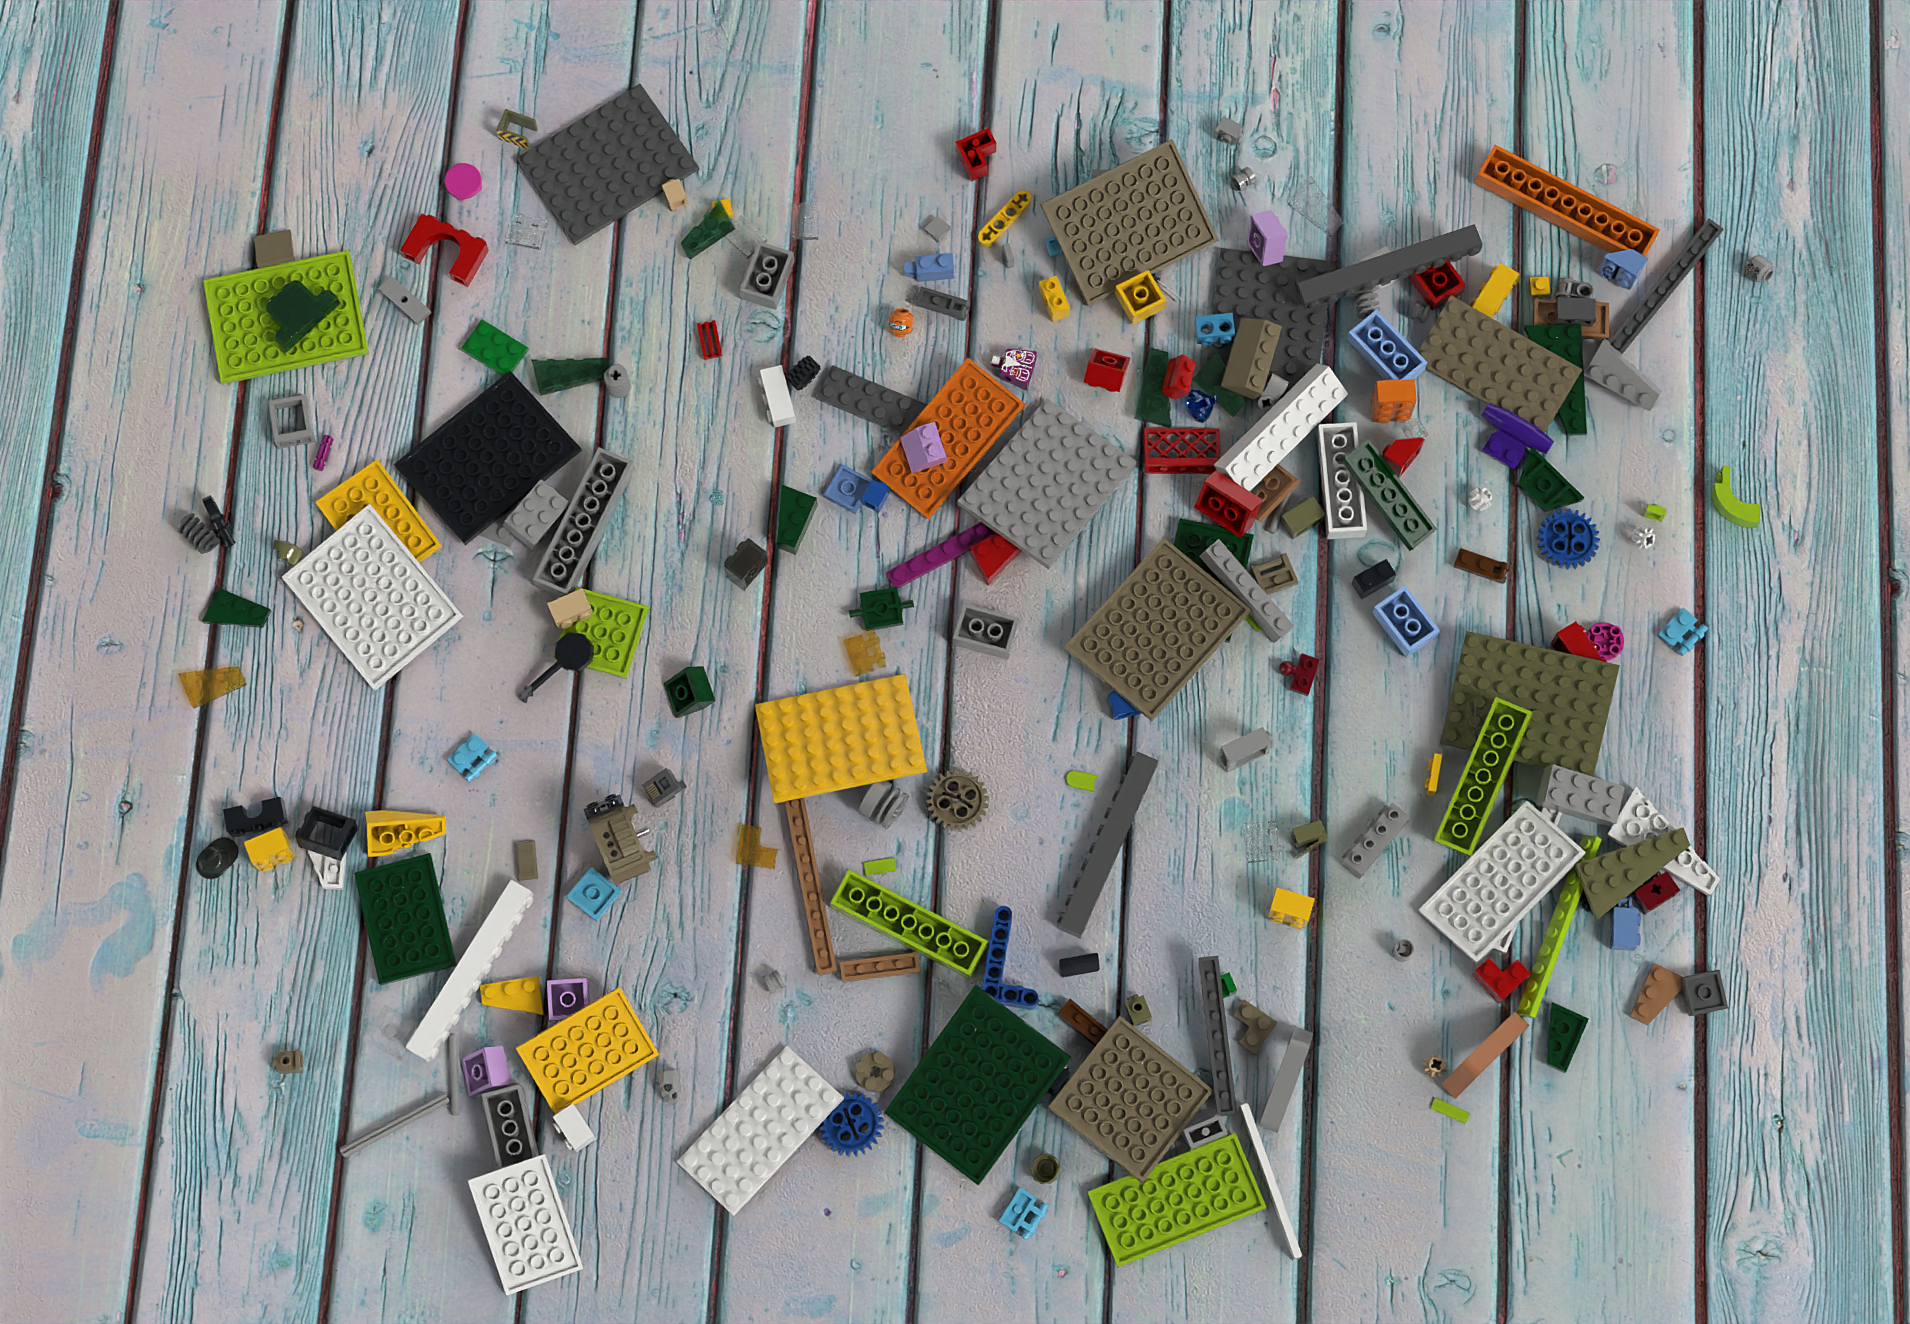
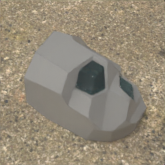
M671 1070L658 1073L662 1098L670 1104H676L681 1096L679 1071Z

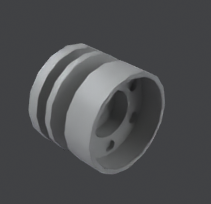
M881 781L871 786L859 807V812L868 818L878 813L876 823L880 824L883 821L882 827L888 829L902 814L909 795L905 792L900 795L901 790L899 788L890 794L892 784L888 781Z

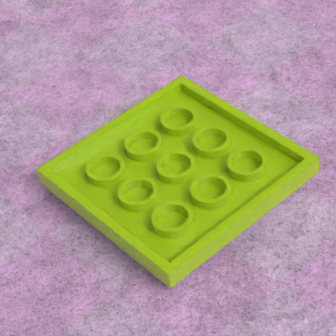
M583 589L593 614L586 620H578L573 622L570 627L562 628L559 640L568 632L583 633L594 645L593 662L586 668L627 679L649 612V606Z

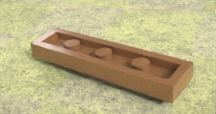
M918 952L840 962L842 983L920 973Z

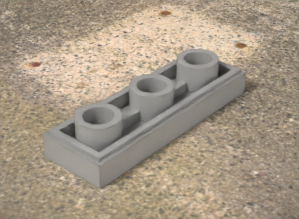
M392 276L378 288L385 297L417 325L431 314L430 309Z

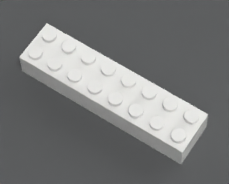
M1316 364L1214 464L1217 471L1248 491H1251L1348 395L1331 368L1326 365Z

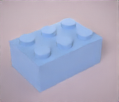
M1406 586L1377 604L1372 612L1406 658L1437 638L1440 632Z

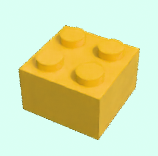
M1149 270L1117 285L1115 288V296L1132 325L1166 308V299Z
M281 827L244 842L251 863L259 871H270L275 865L289 863L292 861V858L296 857L289 836Z
M1277 887L1268 918H1271V921L1274 923H1288L1294 929L1301 930V928H1306L1315 898Z

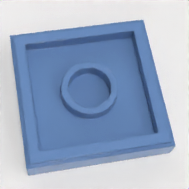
M841 464L826 488L823 497L856 514L862 505V497L872 480Z

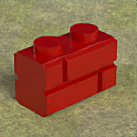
M1183 354L1177 356V358L1170 359L1162 393L1172 400L1187 396L1196 362Z

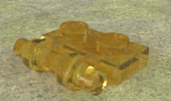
M875 630L867 632L869 639L864 641L862 634L844 640L856 677L873 672V663L877 662L879 668L886 666V656L881 651L880 639L876 636ZM872 647L875 655L869 657L867 648Z

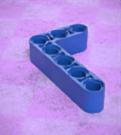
M1000 906L996 909L982 989L984 991L989 988L994 989L996 995L993 998L1004 1006L1032 1010L1038 1004V994L1035 990L1001 984L1012 924V911L1007 906ZM1005 912L1009 915V918L1007 920H1000L998 915ZM998 931H1002L1006 934V937L999 940L995 937V934ZM999 950L1003 955L1001 958L996 959L992 957V952ZM995 969L999 972V976L992 978L988 974L989 971ZM1013 992L1016 997L1013 1000H1007L1005 994ZM1032 995L1035 1001L1028 1004L1024 1001V997Z

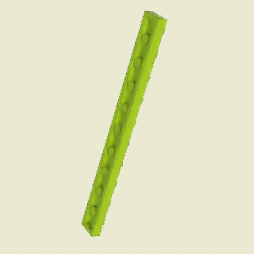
M1583 835L1579 847L1585 851V855L1577 863L1595 858L1602 839L1597 836ZM1575 866L1568 873L1516 1013L1521 1017H1536L1582 894L1583 887Z

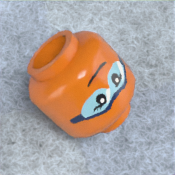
M895 309L889 316V330L896 337H905L906 334L912 332L913 315L907 309Z

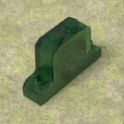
M298 280L285 284L282 291L272 296L266 305V310L271 319L281 328L275 334V340L279 347L287 353L341 304L338 297L330 290L314 295Z

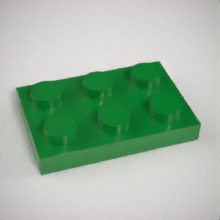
M483 319L461 347L462 352L501 376H504L509 371L513 372L529 350L527 346Z

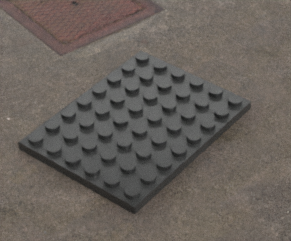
M641 84L636 85L516 158L574 245L579 244L662 193V185L672 179L682 181L699 170L695 160Z
M1221 248L1213 315L1233 313L1235 335L1241 318L1265 319L1282 326L1268 376L1273 373L1288 381L1285 392L1280 396L1282 398L1316 364H1320L1327 302L1320 304L1316 309L1308 308L1304 310L1297 291V284L1329 273L1331 261L1284 255L1283 262L1262 266L1251 251ZM1227 327L1220 328V330L1223 332L1229 330ZM1234 340L1230 343L1215 342L1209 345L1204 389L1233 392L1221 387V382Z

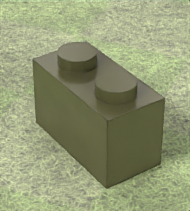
M1313 496L1310 499L1304 498L1293 509L1292 507L1286 509L1282 513L1280 522L1291 538L1295 539L1323 522L1326 513Z

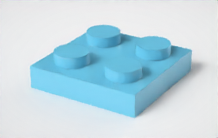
M590 867L566 897L598 922L622 891L594 868Z

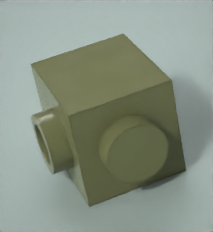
M1136 994L1127 998L1128 1001L1125 1002L1124 1006L1132 1026L1135 1027L1152 1020L1144 995L1139 997Z

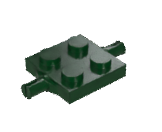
M897 587L859 593L861 600L860 609L849 610L850 618L861 616L865 623L866 631L903 625V609L914 608L913 599L901 601Z

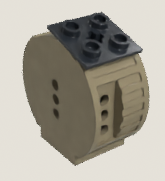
M611 794L605 797V800L598 803L596 801L588 804L584 812L613 883L618 885L651 871L649 862L656 860L657 856L654 850L651 852L643 850L639 838L650 834V829L645 827L635 831L631 822L633 815L638 813L635 804L625 807L620 794Z

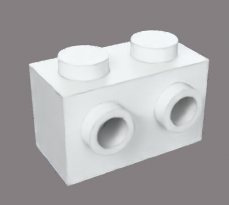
M573 1103L553 1116L556 1121L553 1125L558 1133L563 1132L566 1136L564 1142L569 1150L573 1148L578 1152L596 1140L593 1132Z

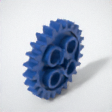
M1570 508L1567 513H1564L1563 509H1561L1559 515L1555 511L1552 517L1548 515L1546 521H1543L1541 524L1543 528L1538 530L1541 535L1537 537V540L1541 541L1538 547H1543L1541 554L1547 553L1545 560L1551 558V565L1558 562L1559 568L1564 564L1566 570L1569 569L1570 565L1576 569L1578 563L1582 567L1585 565V561L1589 563L1591 557L1595 556L1596 552L1594 550H1598L1599 546L1597 543L1600 541V538L1596 537L1599 531H1593L1596 524H1589L1592 518L1585 520V513L1579 516L1578 510H1576L1572 514ZM1568 523L1570 524V531H1569V540H1571V542H1570V544H1569V553H1570V555L1567 554L1568 538H1566V536H1567V534H1568V526H1567ZM1555 527H1561L1563 532H1557ZM1574 528H1580L1582 533H1576ZM1554 545H1561L1563 550H1557ZM1573 546H1580L1582 551H1576Z
M846 1092L843 1101L821 1123L824 1126L819 1128L821 1132H826L821 1137L823 1140L828 1139L825 1142L827 1147L832 1145L831 1150L833 1152L838 1149L840 1156L845 1151L847 1157L850 1156L851 1152L857 1157L860 1150L865 1154L866 1147L872 1150L870 1144H878L875 1138L882 1137L878 1130L884 1129L883 1125L879 1124L884 1119L883 1117H878L882 1112L880 1109L875 1110L878 1107L877 1103L871 1104L872 1099L870 1097L865 1100L863 1093L858 1098L856 1092L853 1093L852 1097ZM855 1108L862 1109L859 1115H852V1111ZM844 1109L848 1110L850 1118L852 1119L854 1127L858 1133L859 1140H856L854 1133L850 1128V1124L844 1113ZM837 1116H843L841 1123H834V1119ZM862 1126H869L868 1132L860 1133ZM844 1134H851L850 1140L842 1141Z

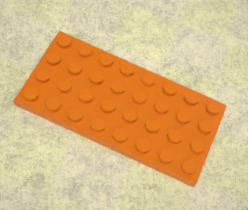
M967 358L902 435H906L917 427L935 422L948 462L912 474L901 439L899 438L871 473L887 484L892 491L925 518L930 520L1023 410L1026 404Z

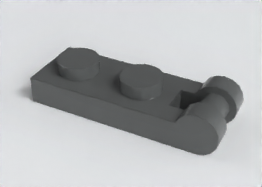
M922 286L916 300V306L955 317L960 321H965L967 316L966 310L969 309L971 304L968 300ZM954 306H959V310L954 309Z

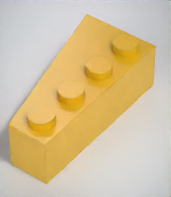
M1501 262L1498 267L1494 265L1489 273L1491 278L1488 282H1483L1479 289L1481 292L1479 297H1474L1469 305L1491 318L1500 310L1503 304L1502 301L1510 295L1513 288L1512 285L1516 286L1519 281V273Z

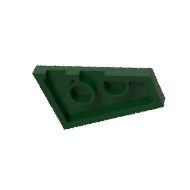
M218 588L202 622L204 624L216 623L220 625L230 624L263 628L271 613V609Z

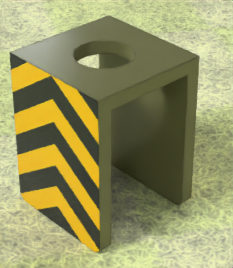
M505 109L496 129L499 139L529 149L527 137L507 131V128L511 122L537 131L536 120Z

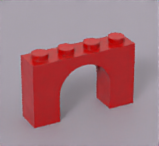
M421 213L400 249L402 256L420 265L432 244L440 240L453 241L459 245L460 253L449 272L450 277L453 281L469 287L489 251L486 241L480 237L474 238L470 236L465 230L460 229L459 231L450 223H442L430 214L424 215Z

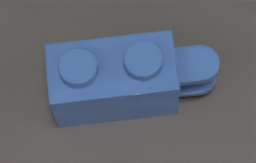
M952 253L915 256L916 262H907L903 266L904 275L906 277H917V282L954 279Z
M1626 896L1611 910V950L1634 951L1637 945H1640L1641 935L1638 934V926L1641 924V915L1638 914V908H1632L1631 896ZM1621 904H1627V908L1621 907Z

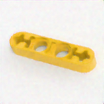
M1018 191L978 234V242L981 246H992L1030 206L1031 194L1028 191ZM1020 197H1021V198L1026 197V202H1025V201H1022V202L1019 204V202H1020ZM1014 209L1016 214L1008 216L1006 210ZM1000 221L1004 226L1001 229H996L993 224ZM990 234V240L986 239L984 241L983 236L987 237Z

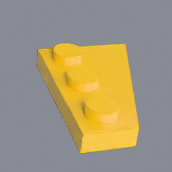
M539 976L480 985L483 1006L544 1016Z

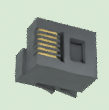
M667 768L642 784L657 808L675 798L677 793L687 787L683 780L678 782L672 771Z

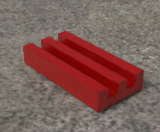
M712 320L710 323L708 321L704 322V324L697 323L704 360L722 357L715 320ZM709 327H713L718 353H714ZM704 328L706 329V334L711 353L709 355H707L702 332V329Z

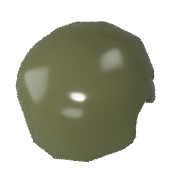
M1047 1153L1040 1154L1034 1158L1030 1171L1034 1181L1040 1184H1051L1059 1177L1061 1168L1058 1159Z

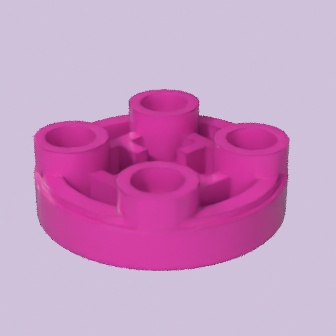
M460 163L447 171L445 186L450 195L459 201H463L481 191L482 177L475 166L468 163Z
M1598 623L1593 625L1586 634L1588 639L1592 640L1597 646L1599 655L1603 656L1607 661L1616 658L1623 650L1624 637L1621 628L1610 623Z

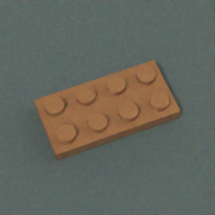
M1534 299L1533 325H1555L1556 300ZM1595 302L1596 320L1592 327L1581 326L1582 339L1608 340L1609 303Z

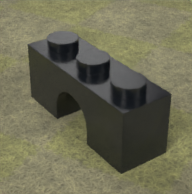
M281 797L261 801L262 812L255 818H249L246 809L242 805L223 809L227 832L233 837H241L246 832L259 833L264 831V828L271 827L276 829L283 827V824L288 823L284 800Z

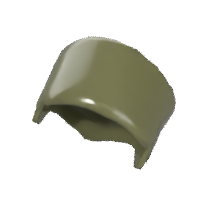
M274 540L273 550L276 549L279 552V561L286 560L291 566L298 564L304 553L303 550L287 541Z

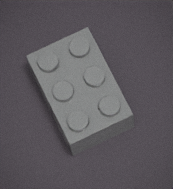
M758 241L740 288L741 299L776 310L795 262L794 252Z
M540 479L505 520L503 527L533 550L566 512L570 502Z
M963 603L953 636V645L1008 660L1018 629L1019 618Z

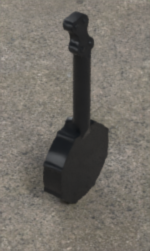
M568 632L556 643L555 659H557V662L532 684L525 686L523 693L518 694L523 703H527L528 697H532L533 692L560 668L563 667L567 671H582L593 662L594 645L586 635Z

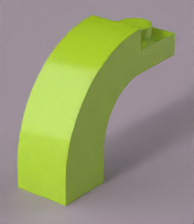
M1722 466L1720 471L1716 473V483L1711 488L1712 500L1716 509L1725 519L1735 525L1757 528L1760 523V504L1744 503L1738 500L1730 488V466Z

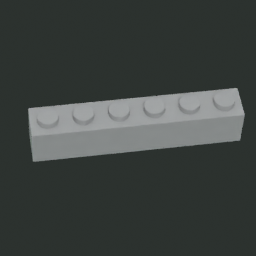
M1219 539L1199 556L1224 586L1252 609L1249 615L1274 643L1294 627Z

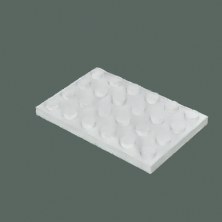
M545 1153L468 1180L506 1296L584 1268Z

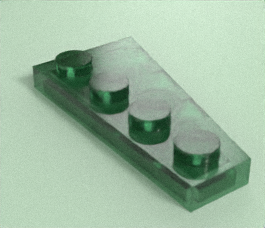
M1151 347L1148 351L1134 419L1170 428L1172 426L1170 398L1162 393L1169 363L1168 352Z

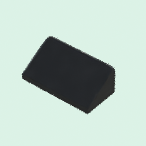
M1098 953L1060 959L1061 977L1099 971Z

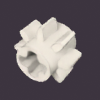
M1478 487L1469 493L1472 496L1469 498V504L1473 509L1483 511L1492 505L1489 502L1492 500V495L1488 489Z
M1640 525L1635 528L1631 535V540L1635 542L1634 546L1639 549H1647V547L1652 546L1655 541V534L1652 533L1653 529L1647 525L1645 527Z

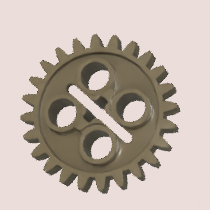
M954 769V774L951 775L947 770L946 777L939 774L940 781L934 779L935 786L929 785V789L932 792H928L926 795L931 799L926 800V804L932 806L927 810L928 812H934L931 815V819L938 818L936 821L937 825L943 822V829L950 826L952 832L954 827H957L958 831L961 832V827L964 826L968 831L969 824L976 827L975 820L982 821L979 815H986L983 809L988 808V804L984 802L989 800V796L983 795L987 793V789H981L984 786V782L977 783L979 777L972 778V772L965 775L963 769L961 774H958L957 770ZM955 784L958 786V789L952 792L948 790V786ZM944 792V793H946L947 795H949L950 797H948V796H943L942 793ZM972 792L976 797L973 800H968L965 795ZM960 797L961 802L958 801L957 804H955L954 799ZM942 801H947L950 806L943 809L939 804ZM964 809L967 811V815L959 817L957 811Z

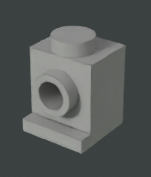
M1223 116L1215 129L1214 139L1217 140L1219 137L1227 144H1239L1244 135L1242 133L1243 126Z

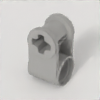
M1560 278L1559 292L1556 293V298L1561 296L1579 298L1583 296L1580 294L1582 291L1587 292V297L1592 298L1594 288L1587 282Z
M1271 373L1266 380L1263 394L1258 397L1259 408L1263 411H1269L1285 392L1288 381Z

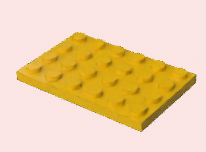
M378 459L315 502L336 531L370 504L419 563L442 548L437 538Z
M620 986L516 1047L555 1115L572 1103L576 1105L659 1055Z

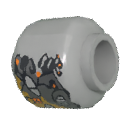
M1757 255L1750 257L1746 261L1745 272L1758 283L1766 282L1772 277L1774 273L1773 263L1764 256Z

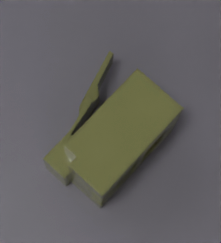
M1321 820L1292 829L1291 837L1295 848L1314 843L1306 848L1305 852L1297 856L1296 859L1310 852L1315 846L1328 841Z

